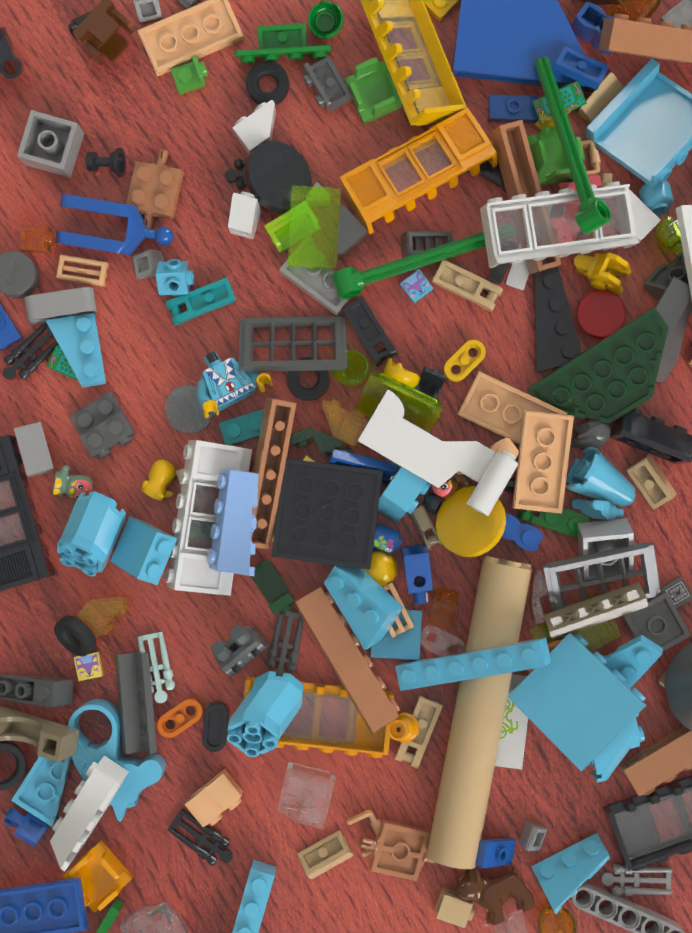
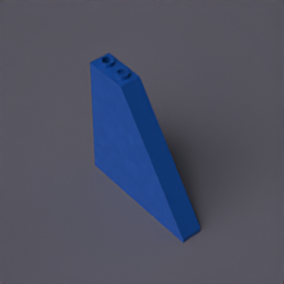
M460 0L452 66L454 77L542 87L535 67V60L547 56L558 88L561 89L576 82V80L553 70L564 46L582 54L584 52L558 0ZM579 82L582 91L594 92L595 89Z

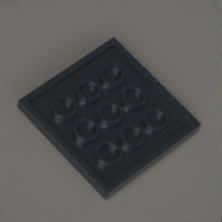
M286 458L271 557L370 570L383 471Z

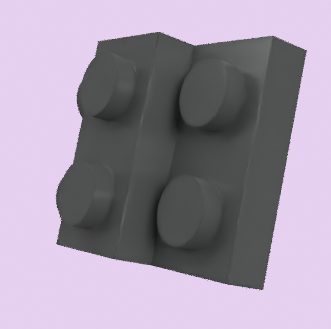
M111 391L69 416L92 458L99 457V459H103L112 453V448L117 445L121 447L133 441L132 436L137 434Z

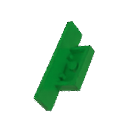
M302 23L257 26L259 49L234 51L235 58L240 59L241 63H253L255 58H264L265 61L274 62L279 61V57L288 56L289 60H301L303 55H312L313 59H322L327 57V54H331V45L307 46L306 24Z

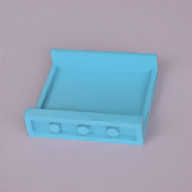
M652 58L587 126L586 140H592L595 143V147L654 188L659 182L664 183L668 179L673 167L676 164L681 165L692 148V94L659 72L660 63Z
M569 633L550 652L551 663L545 667L535 668L512 691L508 698L580 771H583L647 705L643 702L646 698L635 687L630 690L624 684L627 679L616 669L611 672L605 666L608 661L599 652L596 651L593 654L586 648L589 643L579 633L576 636Z

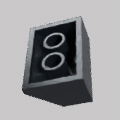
M635 408L615 420L610 433L611 439L674 464L691 462L692 435L687 433V429L677 425H673V428L664 424L665 421L655 416L650 418L642 416V411Z

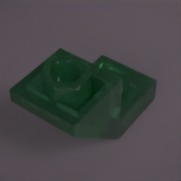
M310 427L291 434L289 442L291 447L296 445L297 449L311 444L310 439L314 438L320 454H326L327 458L330 457L333 449L340 450L339 448L343 447L342 440Z

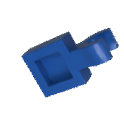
M13 808L9 809L5 815L6 818L3 820V823L7 826L17 828L14 833L16 837L34 848L50 826L30 812L25 817Z

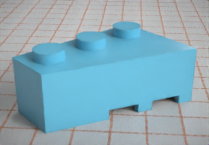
M335 565L324 582L364 650L383 639L404 608L361 568Z

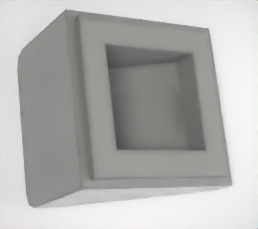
M150 249L132 256L136 279L156 276L158 263L164 262L161 251Z

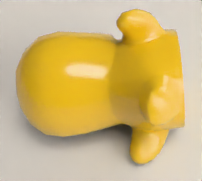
M164 459L155 461L148 474L149 481H143L141 491L158 501H162L163 498L172 497L173 492L167 490L166 487L176 475L174 465Z

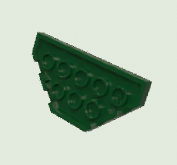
M654 306L528 387L527 391L531 396L566 412L567 415L584 419H600L599 422L610 424L652 398L669 327Z

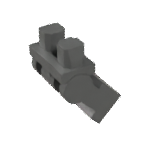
M237 625L231 630V638L225 643L217 641L211 646V650L221 670L231 677L267 649L271 643L257 626L251 629L248 625L245 627Z

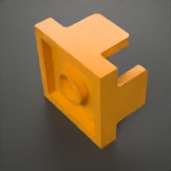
M100 840L71 866L62 877L64 879L81 877L85 907L88 905L95 913L98 910L101 911L120 893L121 889L132 880L133 875L104 842Z

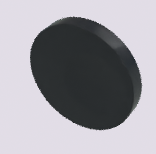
M278 141L265 142L253 150L246 160L244 174L247 187L263 207L274 212L286 213L306 200V196L312 186L311 173L305 159L293 147Z

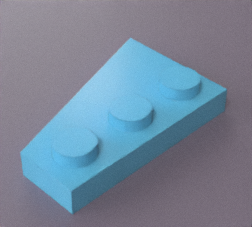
M95 313L46 320L81 387L107 384Z
M595 833L531 866L555 915L562 909L561 906L578 892L577 889L587 879L590 880L610 859V856L598 834Z

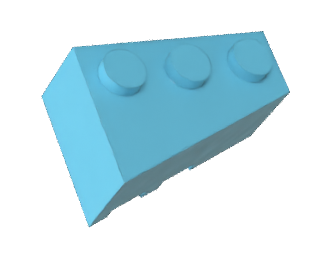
M400 467L379 498L378 513L394 524H397L406 513L411 515L419 503L415 499L419 493L424 495L431 484L405 468Z

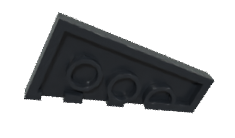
M558 267L537 272L533 275L535 373L561 367L582 353Z

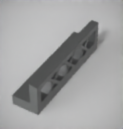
M134 651L115 654L123 753L131 754L141 751L149 754L156 753L149 653Z

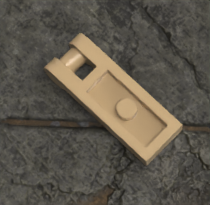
M442 260L432 283L490 312H493L496 306L494 302L497 297L501 296L503 291L500 286L446 260ZM482 289L489 292L486 298L480 296Z
M419 695L412 715L415 716L419 723V733L411 742H400L394 756L395 760L402 762V760L410 763V766L418 768L443 707L441 703ZM408 745L416 748L414 754L406 751Z

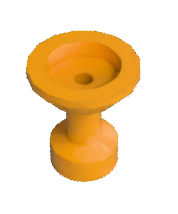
M410 713L398 714V719L389 724L388 734L393 740L403 743L411 742L419 733V723L415 716Z

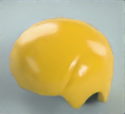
M391 358L387 360L383 376L389 386L396 390L409 391L418 385L420 377L416 373L403 368L401 363L395 364Z
M375 550L372 552L370 570H363L383 587L390 584L396 577L398 564L392 554Z

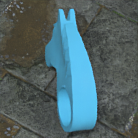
M92 699L81 705L69 720V727L79 729L76 754L71 757L85 782L89 778L85 775L93 762L98 764L104 756L129 771L109 804L113 807L117 820L121 822L126 814V810L136 806L141 791L160 780L166 769V761L162 755L155 753L148 755L143 760L138 757L122 756L119 709L108 700ZM86 710L103 712L112 724L110 739L102 744H94L86 738L79 725L82 712Z

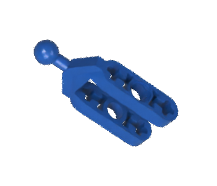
M61 194L60 206L126 217L128 218L125 242L57 231L55 243L132 255L145 238L155 239L162 246L171 244L174 239V234L169 227L162 226L157 230L147 228L137 206Z

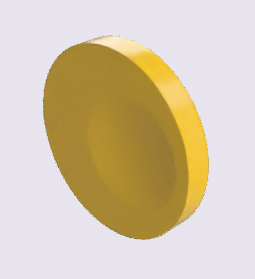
M476 486L465 487L455 491L451 497L443 502L436 518V531L439 540L452 553L462 557H476L491 550L501 539L506 526L505 509L499 499L489 516L476 511L466 504Z

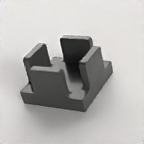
M665 591L655 598L647 599L648 607L622 616L626 622L623 626L631 640L643 635L662 647L663 651L691 636L669 594Z

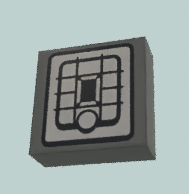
M681 576L660 587L661 593L665 591L669 594L676 608L692 599V593Z

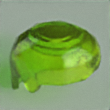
M347 350V369L331 370L333 377L341 384L353 387L364 382L369 376L370 363L367 357L358 350Z

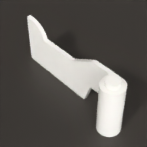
M387 390L358 441L437 488L443 485L455 473L461 472L478 482L466 504L476 511L489 516L518 466V463L515 461L516 456L506 450H503L502 453L494 452L476 441L439 440L403 418L404 407L402 402L393 392Z

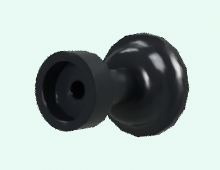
M116 148L110 154V157H99L97 152H87L85 164L89 172H97L99 167H110V170L117 177H123L126 171V156L122 148Z

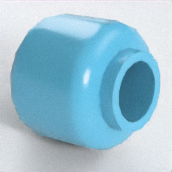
M668 181L664 183L659 182L654 188L645 183L639 190L640 200L656 216L667 213L673 205L674 198Z

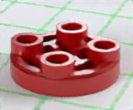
M595 290L588 293L579 302L575 321L586 335L596 339H604L624 325L626 309L623 301L615 293L608 290Z

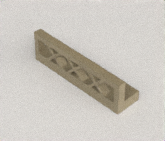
M637 582L545 614L544 617L551 638L556 639L648 607V601L640 583Z

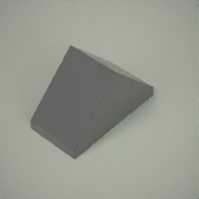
M344 205L339 206L338 259H343L367 237L368 230Z

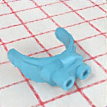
M573 499L571 501L572 508L579 509L582 514L592 519L614 520L615 518L621 519L624 515L623 509H618L613 503L608 501Z

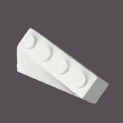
M106 756L98 764L96 762L92 763L85 774L89 778L86 782L82 780L74 792L78 796L75 800L71 798L63 810L66 813L65 817L60 816L52 828L55 834L51 838L50 843L60 869L63 871L68 868L84 846L129 771Z

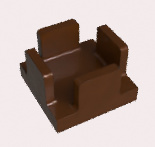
M102 0L72 33L83 52L102 66L105 62L98 51L114 62L128 47L127 42L116 31L122 26L129 34H132L134 29L131 22L115 8L111 0Z

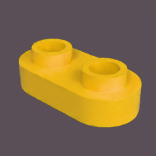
M478 340L467 341L445 363L443 371L446 378L452 382L462 381L484 359L486 354L484 345ZM474 349L477 352V356L470 357L468 351ZM453 366L459 367L460 373L453 374L451 368Z

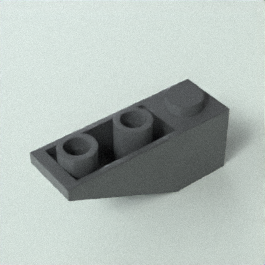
M0 673V699L45 707L72 704L74 679L56 676Z

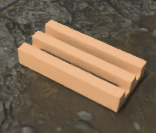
M60 254L56 278L63 281L105 287L109 263ZM71 262L101 267V271L65 266L64 263ZM63 271L97 276L100 278L99 280L66 275L63 274Z
M392 582L383 588L386 591L390 589L395 600L404 607L401 612L407 622V625L403 626L397 616L395 622L399 629L394 630L392 625L389 628L393 638L413 628L414 624Z

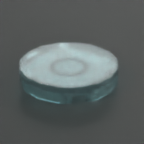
M183 385L176 388L168 396L165 404V414L169 423L175 429L185 433H196L205 429L213 417L212 411L208 412L209 418L204 417V411L196 398L197 386Z

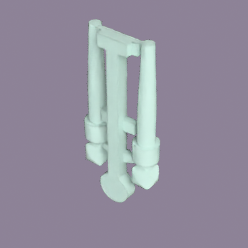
M163 632L139 636L137 638L139 651L145 652L143 641L148 640L152 661L150 672H154L155 681H153L150 674L152 693H154L153 685H156L157 688L154 699L157 703H164L168 695L162 689V684L165 683L167 690H172L175 688V682L172 680L174 676L173 671L170 669ZM159 637L163 662L161 665H158L153 638ZM164 669V679L160 678L159 670Z

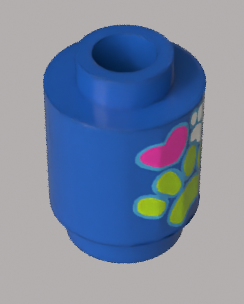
M378 523L375 529L373 548L392 554L393 550L398 551L403 540L402 537H399L400 531Z

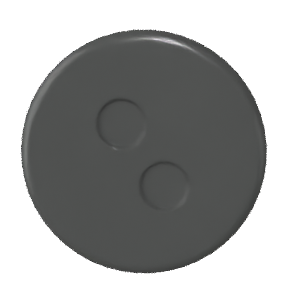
M8 251L0 255V292L15 299L31 295L38 287L40 281V272L36 263L22 252Z

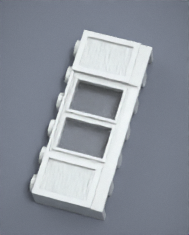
M189 440L188 444L185 445L183 451V458L186 459L185 467L180 473L182 488L181 494H178L176 499L178 514L172 525V532L175 533L174 537L177 538V541L169 557L171 558L170 568H167L165 572L167 587L179 591L231 595L234 573L213 570L209 568L210 564L207 561L208 552L212 549L213 542L211 527L215 524L216 520L214 504L219 497L217 480L218 476L222 474V469L249 472L252 449L199 440Z

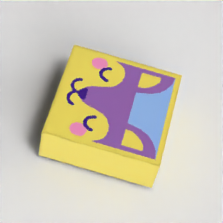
M100 651L89 653L83 657H74L78 681L104 676Z

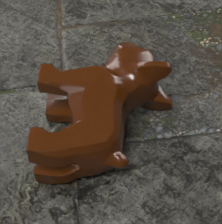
M476 866L473 869H466L465 875L457 882V896L464 901L476 902L486 912L485 919L487 924L497 925L505 921L502 905L510 897L515 898L517 910L528 911L535 907L532 893L526 888L524 882L519 877L516 867H513L509 873L493 879H485L480 875Z

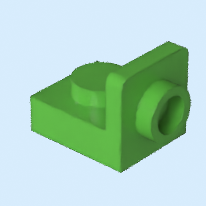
M196 55L192 56L193 62L171 69L179 95L206 86L204 77H207L208 74L204 62L199 63Z

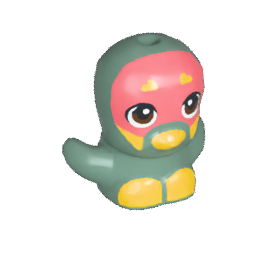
M68 465L63 466L60 471H56L53 495L63 497L66 493L68 497L78 499L81 493L86 492V496H88L93 491V482L89 476L69 475L70 466Z

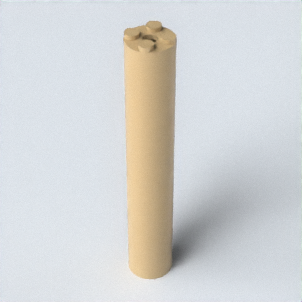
M484 556L465 653L518 643L532 571L530 564ZM512 672L459 682L427 850L428 858L439 864L458 869H473L476 867L477 852L482 837Z

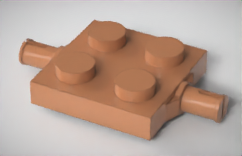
M159 149L156 163L135 162L126 205L138 207L140 213L144 215V223L149 229L152 228L154 218L167 217L174 219L184 175L182 169L171 168L166 165L169 152L164 149Z
M382 819L379 833L375 840L361 837L359 841L360 848L372 850L369 869L372 872L417 881L420 869L425 862L439 865V863L434 862L427 856L430 832L426 829Z

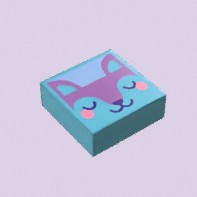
M419 269L400 283V287L413 304L433 290L432 285Z

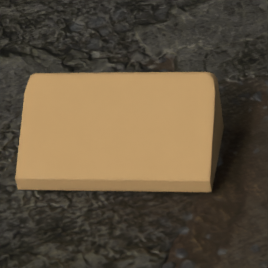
M612 72L602 81L598 90L592 93L586 100L587 104L581 106L577 113L589 124L624 88Z
M649 454L625 470L653 510L675 497L676 491Z
M341 830L297 853L305 874L310 879L319 876L354 856Z

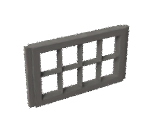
M346 317L245 318V320H240L238 369L244 372L347 369ZM311 327V341H296V328ZM317 327H332L333 340L317 341ZM269 328V342H253L254 329ZM275 328H290V341H275ZM311 346V360H296V347ZM317 346H333V360H317ZM253 347H269V361H253ZM274 347H290V360L274 361Z
M653 542L630 545L543 565L552 612L577 604L565 605L562 591L578 588L580 601L582 602L586 600L584 591L586 586L600 584L601 594L607 593L605 582L621 579L622 586L625 587L628 586L627 578L643 575L645 588L642 590L647 599L661 595ZM640 555L642 569L626 572L624 558ZM618 559L620 574L604 577L602 563ZM596 564L599 578L583 581L580 567ZM575 569L577 583L561 586L559 572Z

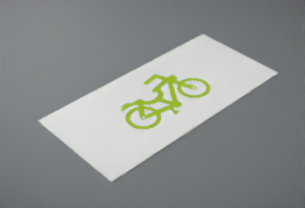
M512 674L508 696L527 676ZM509 698L507 699L495 766L522 769L528 717Z

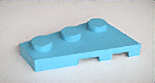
M640 635L621 645L615 652L606 657L603 655L608 661L605 666L611 672L616 669L627 679L624 684L630 689L662 655L663 648L645 636Z
M39 756L11 801L53 827L56 823L72 757L70 756L60 762H56Z

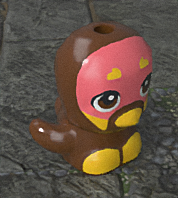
M458 471L439 488L432 485V489L437 496L449 498L455 493L460 483L470 487L471 481L469 477Z

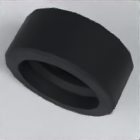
M0 741V751H7L15 757L16 768L10 777L0 780V791L15 786L20 782L25 773L26 762L24 754L17 745L9 741Z

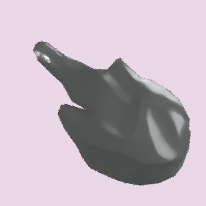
M591 419L579 424L574 429L575 432H579V435L576 438H571L570 449L573 447L587 446L586 448L591 446L599 448L603 446L610 438V425L599 422L600 419Z

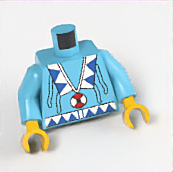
M213 351L203 357L208 369L202 372L201 379L197 383L196 398L204 411V417L209 418L208 412L212 411L213 414L219 415V411L253 395L257 388L256 385H258L260 392H265L264 384L273 386L269 374L239 371V361L231 357L221 362L216 351Z

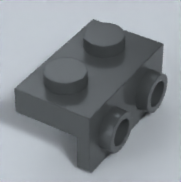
M330 56L311 66L308 62L303 64V80L308 88L312 86L316 93L314 98L320 108L324 107L328 114L353 100L352 94Z

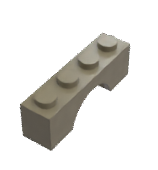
M0 705V741L12 740L32 744L38 748L37 756L56 762L76 754L79 729Z

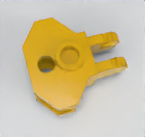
M609 252L603 254L596 253L595 257L580 254L574 258L576 271L580 275L583 274V276L588 277L592 287L598 290H608L615 294H622L623 287H621V281L615 276H630L631 269L627 261Z

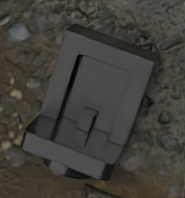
M424 367L410 402L433 410L446 375L435 369Z

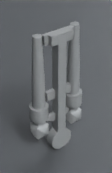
M615 863L612 866V870L615 874H620V876L612 875V873L606 871L600 877L602 883L606 886L612 885L613 882H620V886H612V893L615 896H620L621 894H624V896H633V894H672V868L646 866L639 871H628L625 866ZM634 873V876H624V874ZM639 873H665V877L639 876ZM632 882L634 883V887L625 886L624 883ZM639 883H665V889L639 888Z

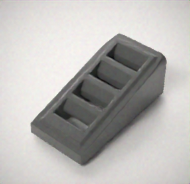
M407 231L401 235L402 258L431 249V238H433L434 248L440 246L439 238H443V245L453 242L452 231ZM420 239H423L424 250H421Z

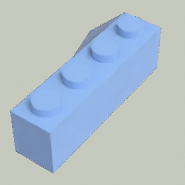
M222 469V474L218 476L217 487L219 489V497L214 504L216 520L215 524L211 527L213 542L212 549L209 550L207 556L208 564H210L209 568L213 570L254 576L255 567H250V556L255 555L256 544H252L251 533L256 529L257 523L255 514L252 513V508L257 506L258 473Z

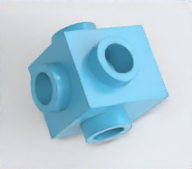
M172 259L167 262L158 263L155 275L159 295L178 297L188 294L190 285L194 284L193 270H189L188 261Z

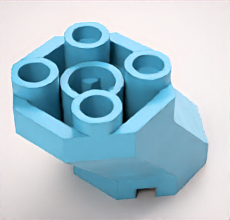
M96 491L90 492L88 496H86V492L79 495L63 535L57 543V553L61 556L59 560L62 564L81 569L86 575L91 577L95 576L97 572L104 570L126 520V512L123 509L119 512L115 508L117 503L114 499Z
M268 671L255 678L252 689L230 718L227 741L249 757H257L259 754H264L277 748L279 738L302 706L304 685L288 673H283V677L276 676V672Z
M639 713L588 765L594 767L595 771L590 773L597 783L606 781L629 749L639 747L640 742L645 741L641 726L637 725L636 721Z

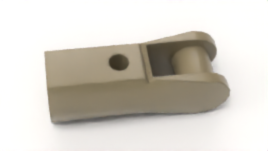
M424 504L416 507L410 516L429 551L431 550L430 547L438 543L441 545L442 543L438 538L437 531ZM432 529L434 535L426 538L423 532Z

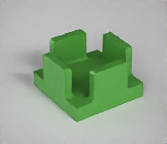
M374 57L355 66V73L344 78V82L353 96L352 101L363 125L403 108L385 61L379 63L377 57Z
M546 127L536 135H528L527 139L540 185L573 181L556 127ZM575 137L582 160L584 161L585 155L580 137Z

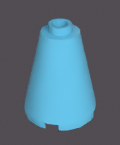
M590 446L584 449L582 453L585 455L581 460L576 458L568 470L566 482L569 485L566 488L588 497L611 502L619 507L630 505L636 497L635 487L597 448Z

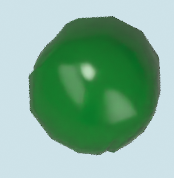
M323 0L314 5L308 14V26L312 34L320 39L330 40L338 36L343 28L344 15L337 3Z

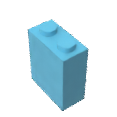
M129 516L110 561L135 578L158 585L177 538L148 522Z

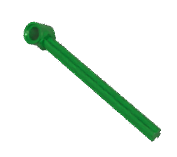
M545 56L542 59L538 58L535 60V67L581 202L578 205L579 211L575 215L577 225L584 233L591 234L610 222L612 214L607 204L594 195L549 59Z
M511 223L497 227L499 241L516 236L515 227ZM484 232L359 272L354 267L338 270L331 277L339 299L346 300L359 295L364 290L365 285L485 247Z

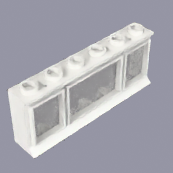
M617 181L607 183L603 188L591 185L595 197L603 200L612 214L610 222L591 234L584 233L577 225L575 215L579 211L578 205L581 202L577 191H574L573 188L561 189L558 191V194L551 195L550 191H542L536 193L535 197L529 198L526 197V194L512 196L511 200L503 201L502 197L487 200L488 203L480 208L489 268L504 263L518 264L525 260L534 259V261H539L547 257L557 256V258L573 253L587 254L595 250L603 249L608 251L617 247L629 248L639 244L640 242L635 233L628 188L630 184L620 185V182Z

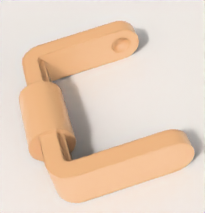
M592 140L581 141L583 149L589 148L590 161L594 169L593 171H586L587 174L599 175L601 160L595 143Z
M366 810L346 821L348 825H351L369 816L376 836L381 825L380 819H376L372 810ZM363 850L361 854L363 857L372 854V850Z

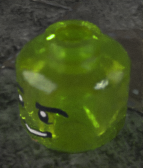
M670 216L661 220L655 226L654 239L663 252L681 253L683 248L677 218Z

